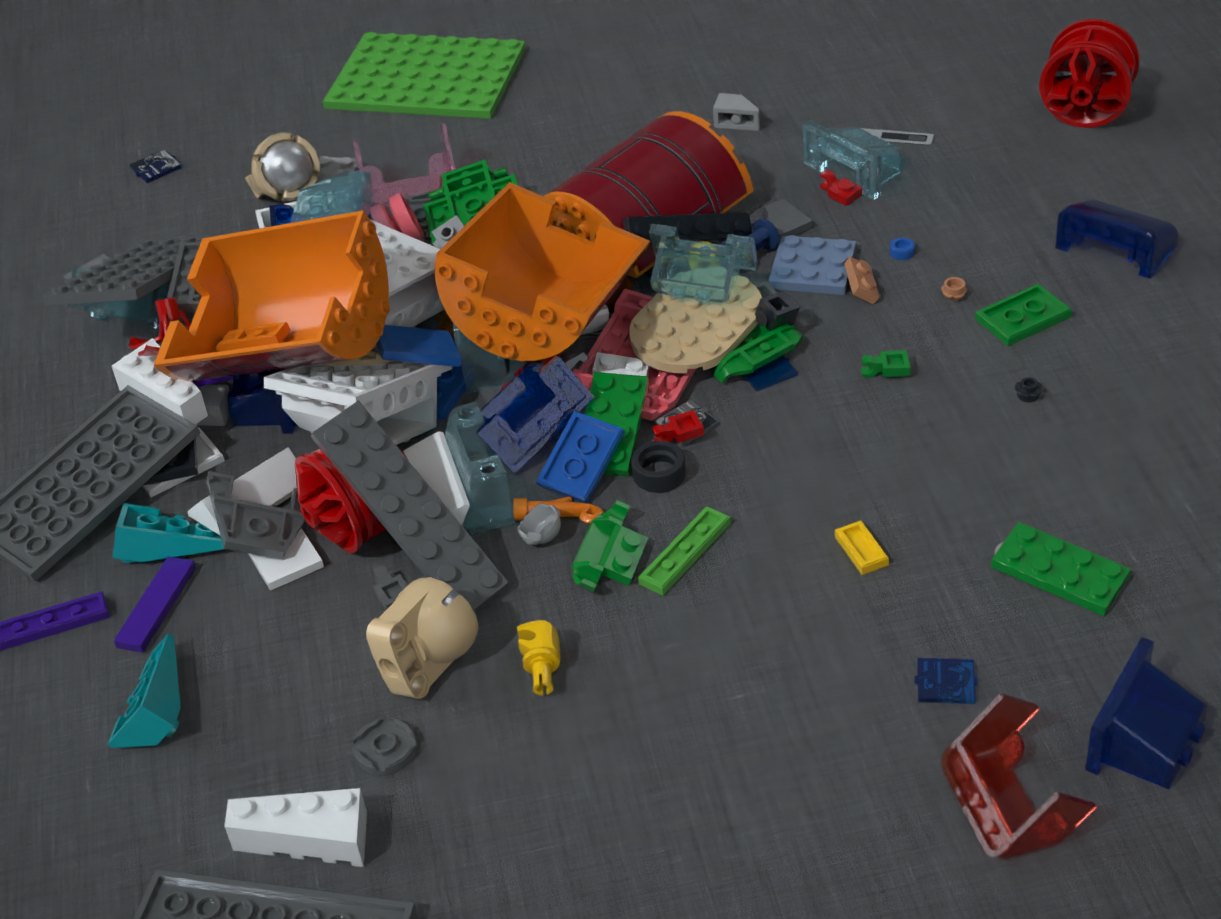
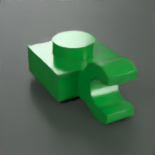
M907 350L880 351L879 356H862L863 366H869L861 367V374L864 378L873 377L878 372H882V377L910 376L911 367Z

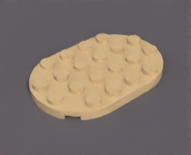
M721 268L679 274L675 279L667 283L633 318L629 329L633 352L643 363L665 372L687 373V369L702 367L703 370L712 368L718 365L726 355L734 351L758 324L755 312L762 298L761 294L748 278L726 272Z

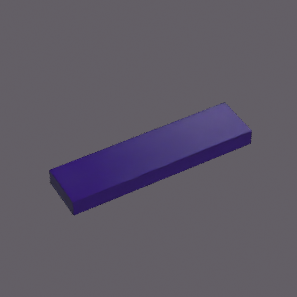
M169 556L166 558L114 639L116 648L144 652L195 570L194 561Z
M101 591L1 621L0 651L110 618L104 592Z

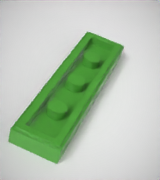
M706 506L638 577L639 585L664 596L731 524L730 516Z

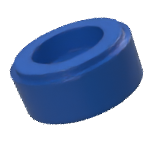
M897 238L890 243V255L894 259L907 260L915 254V243L908 238Z

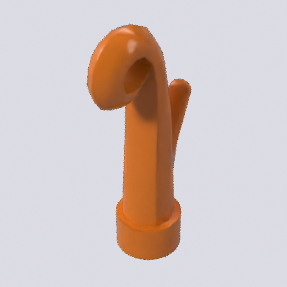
M570 496L549 501H530L527 498H514L513 501L514 521L524 520V516L540 503L551 504L557 507L560 511V517H580V520L587 525H590L591 521L599 514L604 513V510L598 506L572 502V497Z

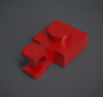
M830 170L820 174V177L826 180L820 184V188L828 191V197L847 206L862 196L861 186L845 178L838 181L835 174Z
M694 410L668 417V424H659L652 428L656 436L653 438L654 441L671 442L673 438H676L677 442L680 443L704 435V427Z

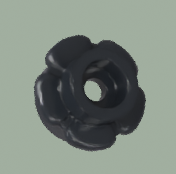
M1026 377L1021 382L1015 384L1018 399L1028 403L1038 400L1043 389L1042 384L1031 377Z

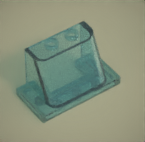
M812 120L803 123L804 164L822 172L827 169V162L832 159L856 170V184L862 187V194L874 200L881 196V184L904 170V155L897 146L861 128L824 127Z
M651 224L649 235L656 260L650 282L653 290L658 293L669 295L675 299H683L685 297L695 299L701 303H708L710 301L723 303L729 300L740 269L756 271L758 260L754 238L728 234L726 246L681 240L679 239L677 227Z

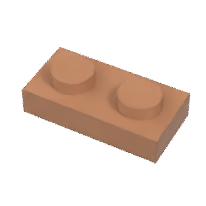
M850 256L844 265L852 293L874 304L879 299V294L872 268L866 261H859Z

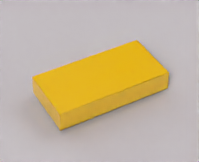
M861 520L835 529V538L862 575L889 566V557Z

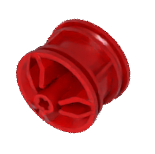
M1101 19L1081 20L1062 30L1052 44L1049 60L1042 70L1039 81L1041 99L1049 112L1066 124L1083 128L1105 125L1117 118L1129 102L1132 83L1137 76L1140 66V54L1134 39L1119 25ZM1115 71L1117 75H1109L1107 72ZM1064 72H1071L1072 75H1064Z
M321 449L315 450L310 455L303 454L296 458L295 474L300 510L311 527L348 553L357 552L361 549L362 544L386 530Z

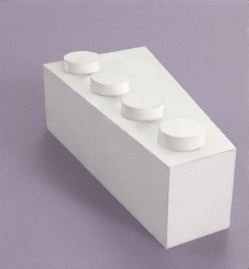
M153 338L112 365L120 391L129 385L195 425L208 416L201 391L192 381L175 380L160 372L154 366L157 355L138 356V352L143 351L146 345L160 347Z
M360 788L228 799L225 829L233 851L272 856L278 852L290 854L291 858L304 859L305 856L322 858L323 862L336 864L337 860L351 862L352 866L364 867L367 810Z

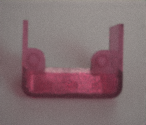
M446 123L441 124L439 128L444 152L433 154L428 161L429 174L384 183L380 169L375 166L363 167L358 140L353 141L352 147L365 202L370 208L379 203L386 205L387 208L390 207L389 198L399 192L404 197L442 188L441 174L455 170Z

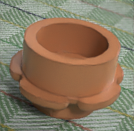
M958 277L946 279L941 288L943 295L953 301L961 299L967 293L965 281Z

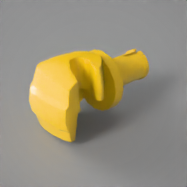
M545 620L521 624L517 626L519 650L524 656L522 658L523 668L526 672L533 675V692L537 695H544L543 685H545L548 695L553 691L551 673L557 670L561 659L558 631L551 623Z

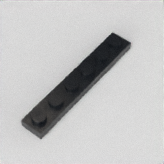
M749 212L623 218L625 231L647 239L650 243L743 239L752 233Z

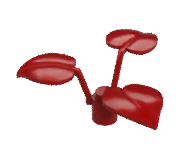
M176 297L155 301L159 317V336L154 338V340L158 344H162L171 321H178V318H181L189 330L191 323L187 319L185 311H179ZM132 336L129 348L137 349L150 339H139ZM146 345L143 351L138 352V356L158 355L160 347Z

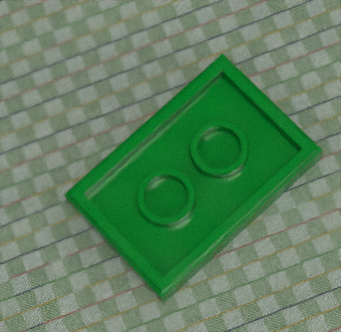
M1040 284L1031 286L975 312V320L1007 346L1013 345L1072 317V309Z

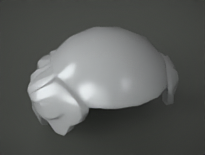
M540 503L536 505L535 508H532L524 516V520L520 522L518 534L528 545L550 542L558 535L561 529L560 511L551 504Z

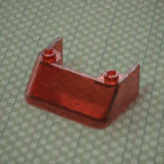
M1000 693L951 743L943 753L941 761L942 770L984 852L988 856L998 859H1008L1061 843L1097 808L1094 802L1055 792L1035 811L1012 768L1022 759L1025 749L1024 741L1018 731L1040 709L1037 704Z

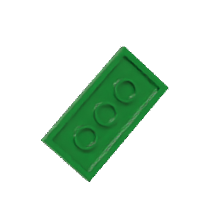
M594 372L585 415L623 428L625 432L604 474L630 476L631 459L635 452L649 386L648 376Z
M1019 521L991 560V568L1102 616H1105L1127 582L1131 569Z

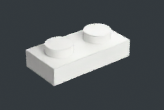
M597 352L592 375H594V372L647 376L649 366L639 358Z

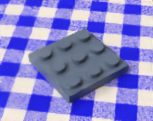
M794 235L781 236L769 284L774 290L845 295L849 279L844 263L850 256L854 258L856 241L823 239L820 237H797Z

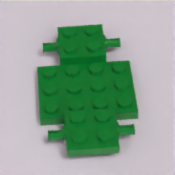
M486 159L441 174L442 188L428 192L431 202L423 204L432 245L434 246L433 242L436 241L432 233L433 230L456 215L465 226L509 182L518 185L515 174L508 176L505 166L492 171Z

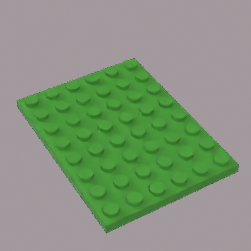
M364 33L324 98V109L491 119L526 50L525 41H517L516 39L497 40L495 38L477 39L475 37L456 38L455 36L436 37L435 35L416 36L415 34Z

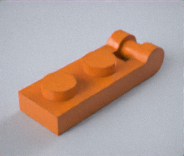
M287 321L231 330L227 332L223 340L215 347V352L283 343L284 338L291 330Z

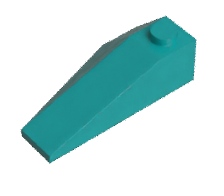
M123 503L116 525L113 558L120 559L126 563L165 559L168 556L177 557L222 550L224 548L219 534L201 523H196V525L189 523L185 520L186 516L176 514L174 518L161 515V509Z
M170 633L157 645L147 660L138 678L140 683L126 702L130 706L125 715H121L114 726L107 744L111 748L155 746L165 736L171 737L179 726L180 721L177 720L181 704L174 636Z

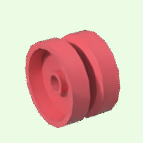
M399 192L389 198V206L393 214L382 203L370 208L371 216L375 222L422 242L426 240L414 212L402 193Z

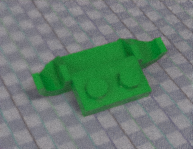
M757 324L737 348L720 361L713 376L721 383H724L731 376L753 373L754 370L793 351L799 342L803 340V335L792 324L781 325L772 331L766 326Z
M616 500L608 511L599 514L591 521L571 567L574 582L578 586L588 589L587 591L593 593L601 574L627 586L629 585L648 540V537L622 526L630 505Z

